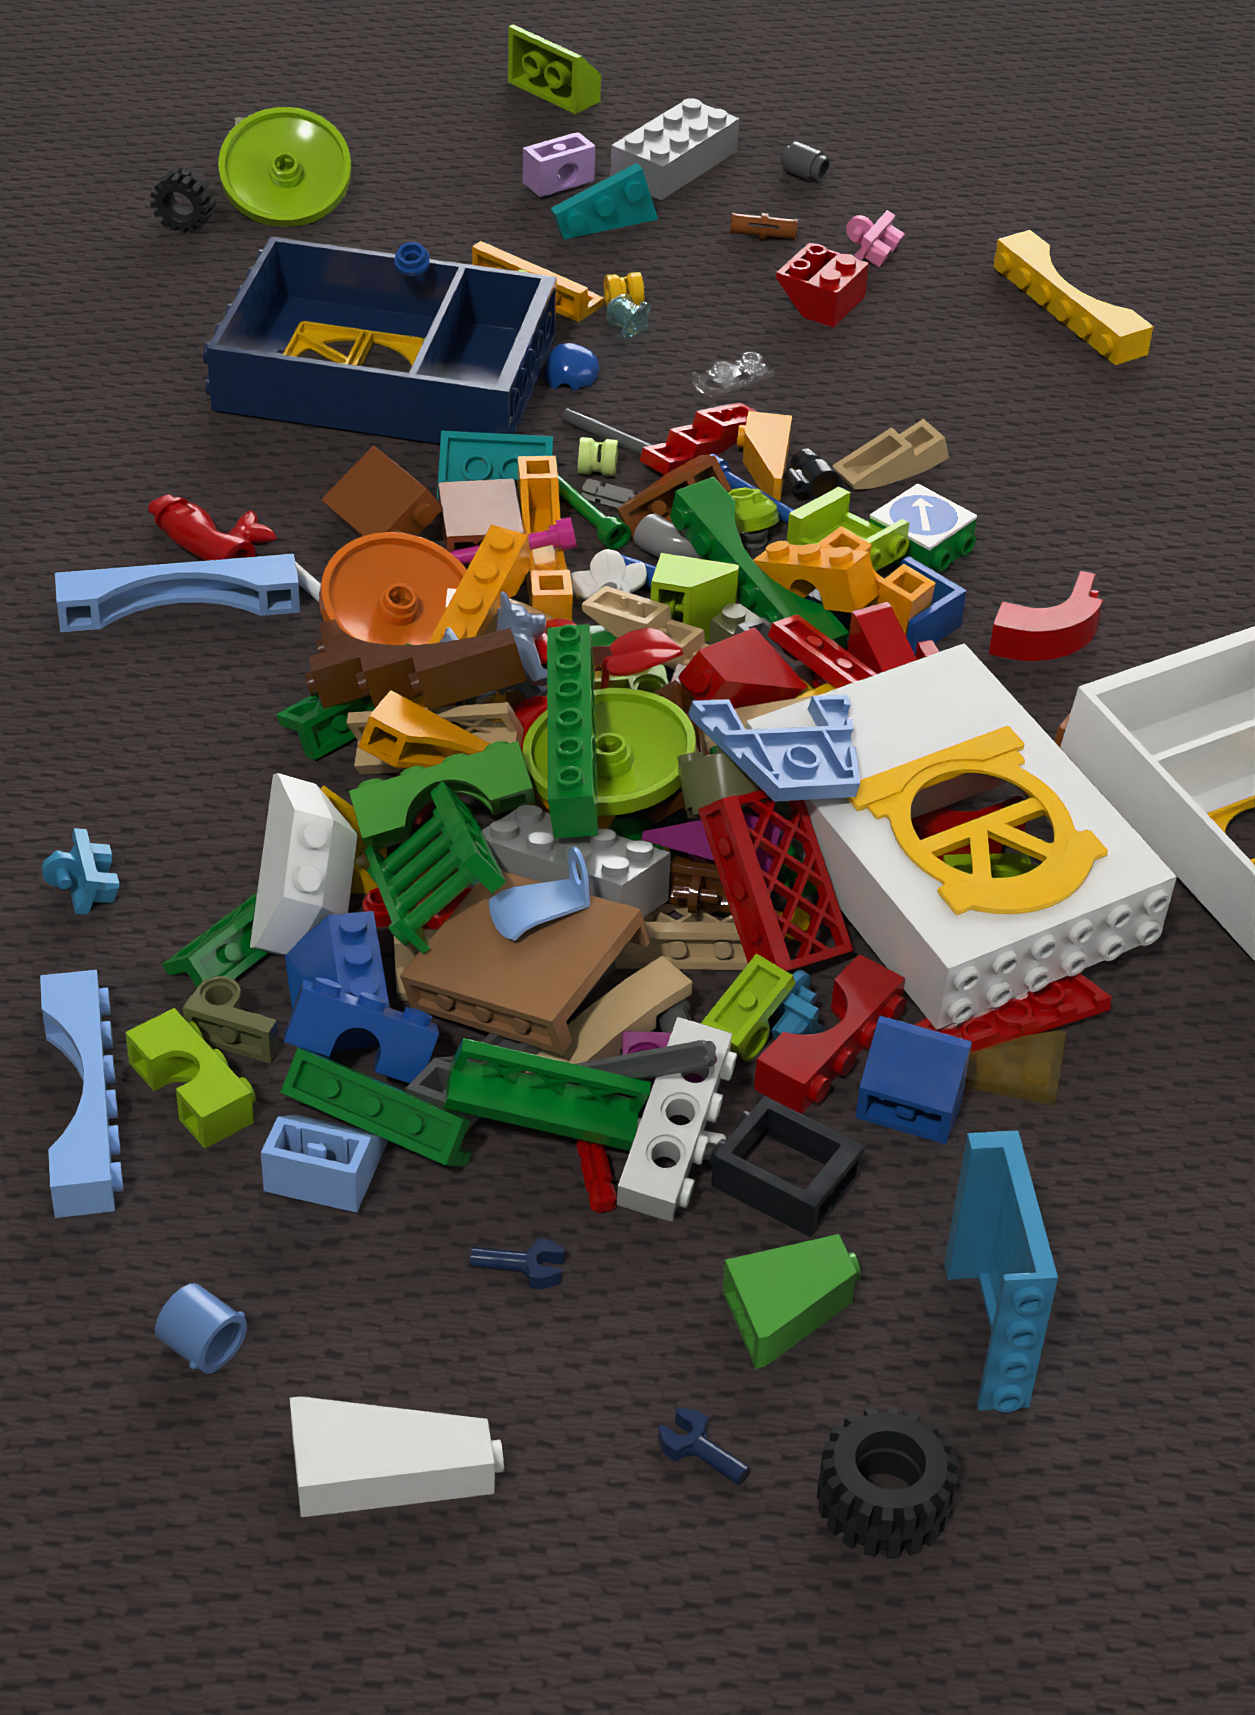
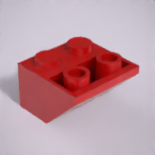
M808 243L776 272V279L802 317L834 328L865 298L869 263L856 259L855 256L850 254H841L826 249L825 246L820 244Z

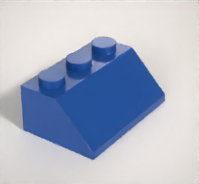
M374 911L328 915L305 934L285 955L292 1009L302 980L314 982L315 977L334 981L342 986L341 992L358 998L361 992L379 996L387 1001L386 1007L390 1008ZM351 1028L338 1036L331 1052L379 1047L380 1043L370 1031L363 1028Z

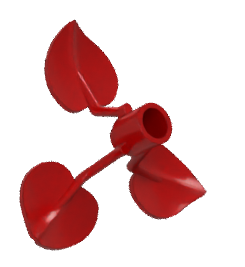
M563 618L546 621L545 633L540 638L534 639L541 664L547 663V628L577 624ZM642 628L628 632L611 644L610 651L612 655L603 659L600 689L608 688L609 674L612 676H628L642 672L684 655L682 648L663 632L653 628ZM545 696L530 697L512 708L524 729L521 746L522 754L524 739L529 728L548 709L547 697Z

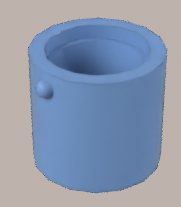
M188 1284L174 1293L163 1306L155 1325L156 1338L187 1360L191 1369H199L204 1374H212L218 1371L233 1358L244 1341L247 1331V1321L242 1311L236 1312L199 1284Z

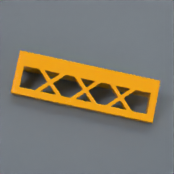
M482 241L472 246V265L512 271L526 270L528 273L557 277L556 312L580 322L604 306V297L588 291V288Z

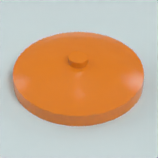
M397 532L365 535L344 545L328 562L319 591L320 611L324 622L335 619L340 629L345 633L366 642L386 645H404L406 643L412 645L428 644L446 610L447 588L457 589L467 569L449 551L425 538Z

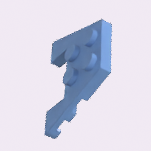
M848 695L812 696L807 710L817 727L750 730L744 728L729 699L692 701L688 713L690 719L774 802L855 797L860 786L856 747L852 746L851 740L853 722L848 716L850 708Z

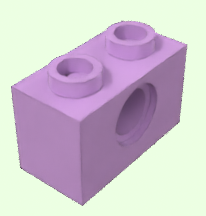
M579 132L524 147L523 183L539 197L594 181L596 146Z

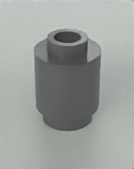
M798 141L788 145L781 156V163L785 172L809 182L813 180L822 182L830 169V158L826 157L824 152Z

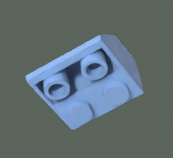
M297 1114L279 1116L261 1151L263 1189L265 1192L357 1213L388 1140L363 1129Z

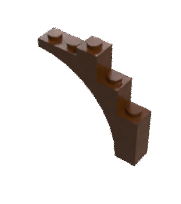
M335 619L319 623L322 637L315 639L319 653L309 656L311 671L304 673L311 697L319 695L323 709L371 696L374 708H376L392 690L408 700L424 696L428 710H432L527 681L511 628L449 642L421 645H386L366 642L351 637L340 629Z

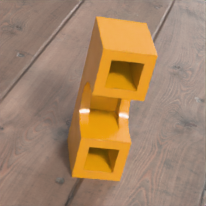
M842 526L818 543L823 548L850 547L855 551L871 553L872 544ZM905 564L901 565L885 579L873 568L879 595L863 608L888 602L907 636L910 619L931 606L936 583Z
M777 541L769 544L763 553L753 559L754 563L771 579L803 598L817 588L822 598L824 610L852 613V611L862 609L879 595L869 552L855 551L850 547L834 549L823 548L819 544L802 546L791 545L787 541Z

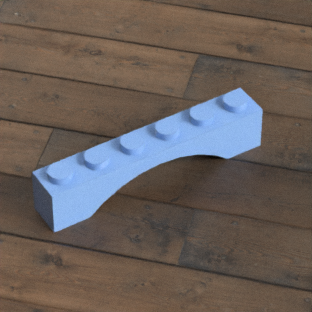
M294 554L55 573L60 632L101 629L131 613L155 606L175 603L202 602L222 604L244 609L260 616L300 613L299 582Z
M97 970L40 975L41 1004L46 1040L66 1055L76 1067L83 1081V1094L75 1116L65 1132L48 1149L50 1189L55 1218L112 1212L115 1211L114 1192L123 1191L121 1162L112 1163L111 1155L121 1154L118 1125L109 1126V1119L118 1118L116 1090H107L106 1085L116 1083L113 1055L104 1056V1050L113 1049L111 1021H102V1016L111 1015L108 988H99Z

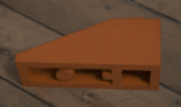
M699 455L670 471L617 508L622 521L631 529V539L633 542L638 524L649 514H659L672 522L670 514L676 490L713 476L727 492L731 490L716 456Z

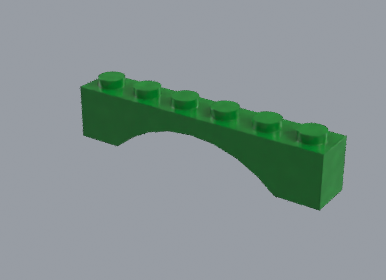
M714 476L676 490L670 514L673 525L685 535L693 545L696 553L705 560L739 565L737 599L742 606L760 618H765L770 623L798 614L844 649L849 632L830 610H824L822 604L807 600L785 589L754 563L743 547L737 533L734 516L735 500Z

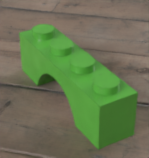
M494 742L486 746L484 751L468 756L464 753L454 754L446 757L441 764L427 768L424 766H413L403 770L400 776L387 780L380 778L369 779L360 783L358 788L349 790L366 848L372 845L376 850L405 842L410 838L412 826L417 815L427 804L433 801L430 792L442 781L456 795H465L480 801L493 815L514 810L523 805L536 803L519 742Z

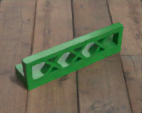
M310 695L277 713L276 716L280 726L298 732L305 756L316 760L356 738L346 724L348 713L374 711L375 708L371 696L323 709L320 696L311 697Z
M257 892L161 965L166 973L174 975L187 972L195 986L198 987L203 981L211 977L222 976L234 980L268 952L250 948Z
M463 1038L449 1066L443 1108L630 1151L637 1132L638 1113L650 1095L651 1082ZM468 1058L486 1061L489 1063H478L468 1060ZM520 1071H528V1072H533V1073H535V1074H531V1075H530V1074L521 1073ZM567 1082L580 1083L581 1085H572ZM613 1093L627 1094V1095H631L632 1097H631V1098H628V1097H624V1096L615 1095V1094H613Z
M297 1048L280 1093L443 1165L467 1167L472 1153L460 1148L469 1126V1119L312 1051Z

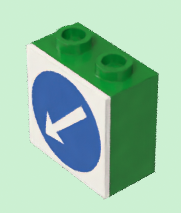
M920 484L914 485L870 514L869 522L882 529L901 519L909 522V546L906 554L893 561L901 566V561L909 556L936 573L938 571L942 572L951 562L962 555L969 554L976 542L974 534L977 515Z

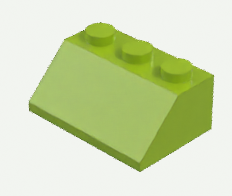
M515 25L508 26L509 83L574 114L600 102L601 74L582 56Z

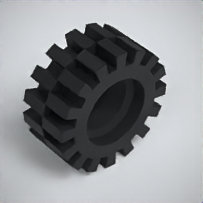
M177 167L173 171L169 170L151 192L150 197L153 199L150 201L151 207H157L153 212L155 217H163L160 222L163 226L169 223L171 224L169 229L171 231L180 228V232L186 233L189 229L192 234L198 229L200 230L213 214L216 199H212L215 196L214 189H207L210 182L207 179L204 182L199 180L202 176L199 172L194 176L191 175L192 169L186 168L183 172L181 167ZM173 192L186 196L192 203L193 209L181 206L175 199Z

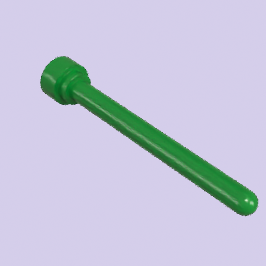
M558 474L559 495L597 528L598 540L609 550L624 547L631 537L630 527L618 517H606Z

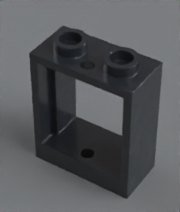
M764 1096L752 1111L747 1109L743 1112L732 1135L727 1140L721 1139L714 1147L709 1160V1164L713 1166L711 1186L812 1238L860 1177L864 1145ZM763 1134L825 1165L805 1191L743 1159Z

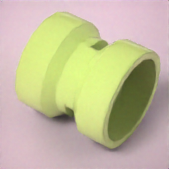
M581 437L578 454V474L590 475L592 472H601L603 476L615 477L618 440L606 439L604 442H595L593 438ZM599 453H601V462H599Z

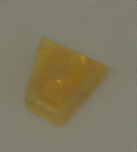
M1058 1030L1020 1036L971 1051L964 1088L1055 1105L1066 1031Z

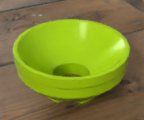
M745 487L732 489L728 492L735 500L734 516L739 533L762 530L778 523L779 513L777 505L762 494L760 489Z

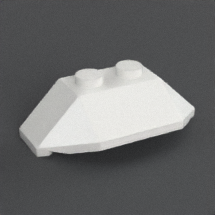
M279 773L273 774L250 948L285 956L305 934L328 915L348 913L358 834L316 784Z

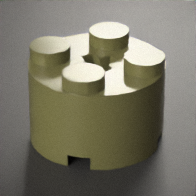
M719 746L716 747V754L704 756L703 752H693L677 757L679 764L678 773L688 820H701L698 809L719 799L733 795L739 796L762 789ZM747 805L741 806L742 812L752 811Z

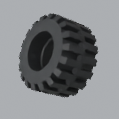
M887 1407L886 1413H878L876 1408L865 1409L861 1418L854 1413L844 1419V1426L836 1425L830 1432L829 1441H825L817 1488L818 1509L821 1518H828L827 1528L833 1535L842 1532L844 1534L843 1544L853 1549L858 1543L865 1546L863 1554L875 1557L876 1550L886 1551L887 1558H899L900 1550L906 1549V1552L911 1556L920 1552L922 1542L930 1547L938 1539L939 1531L944 1532L948 1523L957 1481V1458L951 1455L952 1445L948 1438H938L939 1428L931 1422L926 1425L920 1423V1415L909 1412L908 1416L898 1414V1408ZM879 1473L889 1474L902 1479L910 1487L899 1490L884 1489L873 1485L864 1477Z

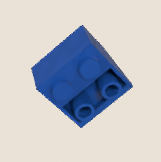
M880 1016L859 1087L855 1118L947 1144L962 1103L972 1041Z

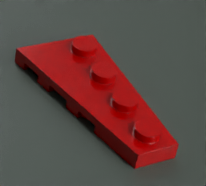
M1079 973L1075 976H1065L1050 982L1039 991H1028L1015 998H1011L1000 1007H991L978 1012L962 1023H952L936 1030L932 1023L925 1018L916 1023L915 1026L972 1041L970 1055L1109 1011L1112 996Z

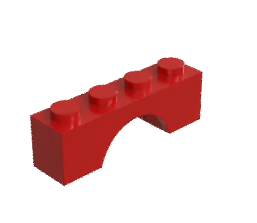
M859 954L834 979L831 1011L840 1022L833 1028L817 1034L800 1035L782 1032L757 1058L754 1090L800 1114L813 1102L819 1104L827 1095L831 1082L838 1075L845 1076L849 1073L855 1063L856 1056L863 1048L870 1049L879 1017L884 1016L894 1020L900 1018L906 1006V999L903 998L905 977Z

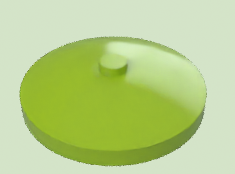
M269 108L246 117L226 136L219 154L220 181L225 195L238 211L246 217L265 225L290 227L315 222L337 207L344 198L350 184L351 158L345 139L328 120L316 113L300 108Z
M630 688L595 690L598 816H613L636 812L653 806L674 794L681 787L677 757L697 752L695 730L688 716L673 702L651 692ZM548 709L531 725L523 743V758L532 787L546 801H548Z

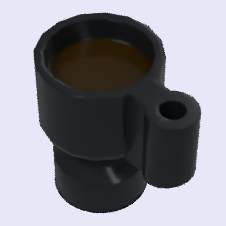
M810 448L802 449L792 457L791 469H788L783 476L784 481L794 493L798 494L805 491L812 500L837 487H842L840 474L828 461L822 460Z

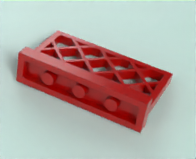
M763 790L719 799L698 809L747 963L758 954L787 972L853 951L805 801H788L792 811L788 821L773 811L776 801L774 802ZM742 805H747L760 814L754 830L746 825L741 809ZM768 821L784 831L778 847L763 837ZM792 838L803 844L806 853L803 863L787 853ZM758 847L774 857L768 873L760 868L756 855ZM782 864L798 873L792 889L777 880ZM807 880L817 887L820 897L816 906L801 896ZM772 890L788 900L782 916L774 911L770 898ZM796 907L812 916L806 933L791 923ZM821 923L830 928L836 947L828 948L815 939ZM786 933L802 943L794 960H790L784 941ZM810 950H813L814 952H816V953H813V954H810V955H809Z

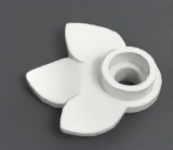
M605 549L594 556L590 563V570L570 574L572 590L578 598L584 600L590 598L604 586L632 593L644 585L647 579L646 567L644 563H633L626 566L619 552Z

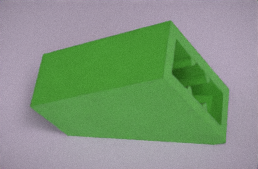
M839 1234L725 1260L722 1291L755 1369L770 1364L853 1302L855 1282H859L861 1277L860 1267L855 1254L847 1252Z

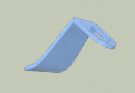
M572 847L568 851L569 879L516 886L500 891L489 899L492 921L503 937L515 941L526 930L538 924L590 907L587 868L584 858L577 847ZM576 861L579 866L581 881L577 873Z

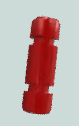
M577 1139L576 1147L578 1155L582 1159L580 1164L586 1190L590 1194L588 1196L590 1208L597 1214L604 1211L612 1212L617 1206V1195L615 1187L611 1183L613 1179L607 1153L603 1149L604 1145Z

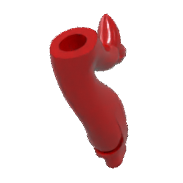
M167 494L152 501L148 506V511L154 516L157 526L177 545L204 561L255 557V547L252 543H268L277 540L276 534L269 527L258 524L257 515L252 510L247 511L241 516L235 527L228 533H223L216 529L211 516L203 508L195 503H188L183 497L174 498L172 495Z

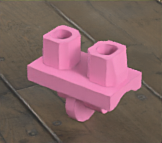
M887 210L874 225L870 219L860 215L853 217L847 223L846 232L849 239L856 244L862 245L854 255L856 259L862 261L866 259L880 268L890 252L893 253L905 233L891 225L895 217L894 214Z

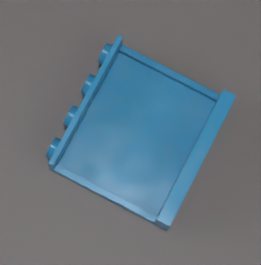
M1019 1131L967 1133L944 1266L948 1280L979 1279L991 1328V1336L977 1401L978 1410L995 1409L999 1412H1012L1019 1408L1030 1406L1058 1276Z

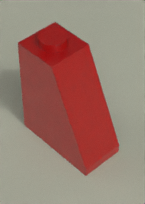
M888 602L852 611L847 652L877 674L917 660Z
M755 627L699 650L678 676V679L698 701L729 699L733 708L795 699L808 688Z

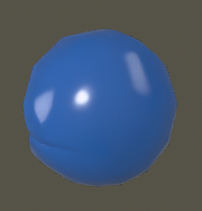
M559 344L553 348L545 361L542 371L543 380L554 389H557L562 383L570 385L572 391H576L580 387L591 386L599 376L598 359L591 350L579 344Z

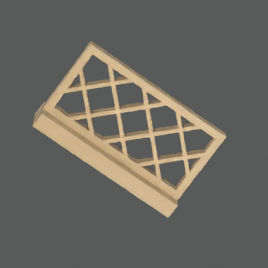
M664 903L643 918L650 943L645 947L628 942L615 958V969H642L661 956H664L677 969L744 970L748 963L732 913L720 911L729 916L720 921L711 916L717 912L715 910L700 909L698 914L688 913V907ZM675 910L684 916L675 920L667 914Z

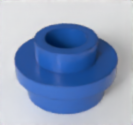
M417 242L404 243L398 248L395 255V267L403 275L416 276L422 274L430 265L429 253Z

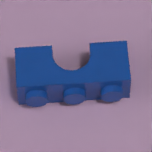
M315 977L314 982L302 980L284 1031L285 1043L330 1057L334 1043L341 1033L351 1028H363L373 1033L380 1043L374 1059L375 1072L411 1083L428 1065L439 1035L438 1026L436 1023L431 1022L432 1016L411 1007H406L404 1013L386 1007L387 1001L366 992H361L359 998L341 992L342 986L325 978Z

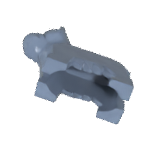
M504 591L500 592L501 608L497 609L496 629L500 631L511 628L527 681L466 699V705L485 704L488 700L496 697L497 691L503 695L506 691L512 693L517 689L525 700L533 696L541 695L546 697L547 669H543L534 643V639L540 638L546 631L545 615L529 613L522 604L511 603ZM448 627L445 629L444 637L439 643L459 639L453 630Z

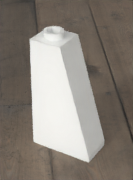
M308 1397L290 1398L292 1436L301 1517L494 1494L495 1473L504 1472L501 1440H491L488 1419Z

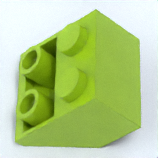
M661 553L651 581L650 600L670 605L672 620L704 629L705 642H707L710 638L711 619L722 613V608L725 605L736 604L739 565Z

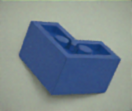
M907 556L901 561V565L909 566L936 583L931 606L912 617L908 623L906 637L916 656L917 642L933 640L935 644L961 627L966 590Z

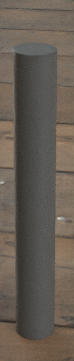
M567 408L562 414L563 422L604 440H618L619 447L641 456L643 447L652 446L645 441Z

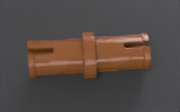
M731 213L729 234L759 236V240H766V237L795 240L798 219L769 217L768 213H761V216ZM749 224L778 227V229L749 226Z

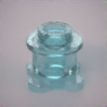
M621 294L612 299L608 304L607 322L611 326L623 328L621 332L622 337L629 339L635 334L642 333L648 329V313L651 310V305L643 301L638 306L633 302L631 296Z

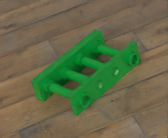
M443 781L430 792L437 807L432 811L434 816L385 859L372 845L364 850L370 864L367 872L377 883L392 921L388 926L390 931L404 946L412 943L423 954L430 949L422 926L470 884L476 886L481 882L493 894L506 882L472 810Z

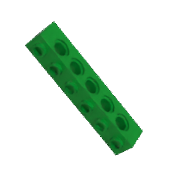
M590 624L547 628L548 804L554 839L599 835L595 662Z

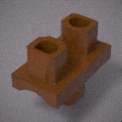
M676 856L674 859L670 858L669 896L665 904L688 907V913L698 914L700 909L731 913L716 865L694 862L692 858Z

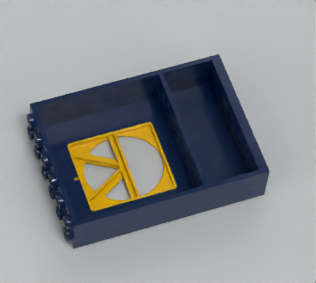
M270 237L264 249L259 250L254 267L248 269L246 280L243 286L240 285L238 287L235 300L232 304H228L223 321L217 323L212 340L205 344L203 361L204 364H208L209 372L205 390L206 394L210 395L211 410L438 444L441 441V431L516 434L555 340L557 277L430 259L428 269L422 274L407 276L401 274L396 269L394 262L396 254ZM338 341H355L348 357L325 344ZM376 343L402 354L409 361L412 368L409 373L363 367L362 364L372 344ZM312 349L333 362L301 358L299 356Z

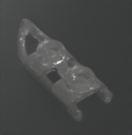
M746 352L741 355V359L733 361L732 365L727 362H717L712 366V369L705 371L704 375L698 376L696 373H692L689 383L706 396L718 397L773 378L775 372L773 369L768 370L767 366L762 363V356L759 353ZM742 373L749 375L748 378L741 381L737 376ZM714 380L720 385V388H711L704 383Z

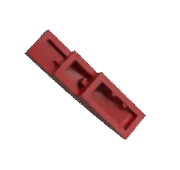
M741 402L696 411L693 424L670 429L666 443L643 447L640 461L666 475L699 455H719L737 444L739 425L746 426L748 412L757 411Z

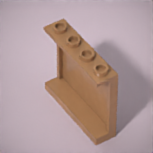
M501 871L506 882L493 894L479 882L429 940L430 949L424 954L420 951L400 975L411 1008L563 1055L572 1043L566 1023L568 1018L628 942L645 947L650 943L641 909L589 894L590 907L538 924L526 930L517 940H509L499 933L492 921L489 899L500 891L512 887L544 882Z

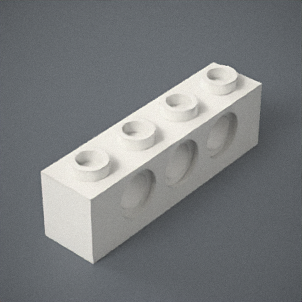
M677 1017L667 1046L698 1040L712 1041L716 1046L717 1062L714 1066L656 1077L618 1184V1206L672 1222L678 1206L687 1208L695 1180L688 1178L692 1163L702 1164L709 1142V1137L702 1135L706 1122L715 1123L721 1108L723 1095L716 1093L721 1079L730 1080L736 1063L737 1053L730 1052L732 1033ZM695 1073L701 1075L705 1080L700 1083H691L686 1081L683 1076ZM673 1115H683L690 1119L691 1122L686 1125H676L670 1122L668 1118ZM659 1157H669L677 1164L671 1168H661L653 1161Z

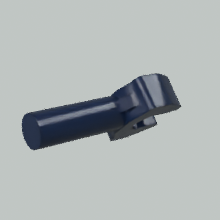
M537 1238L533 1246L526 1252L473 1246L470 1266L522 1272L528 1278L530 1288L546 1289L561 1283L562 1270L552 1266H541L540 1264L543 1262L563 1264L565 1262V1249L554 1241Z
M686 1408L676 1409L675 1423L681 1429L689 1432L688 1435H677L670 1428L664 1425L659 1426L658 1441L664 1454L671 1460L678 1461L683 1457L696 1456L738 1486L748 1478L751 1471L750 1467L707 1438L708 1417L701 1412Z

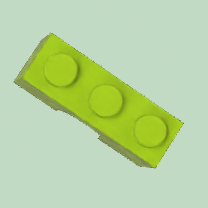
M175 1008L125 1032L129 1064L153 1091L173 1082H188L176 1088L179 1120L204 1148L254 1123L252 1103L255 1102L256 1098L250 1083L244 1077L238 1078L229 1068L222 1052L218 1049L212 1050L204 1041L198 1026L192 1021L187 1022Z

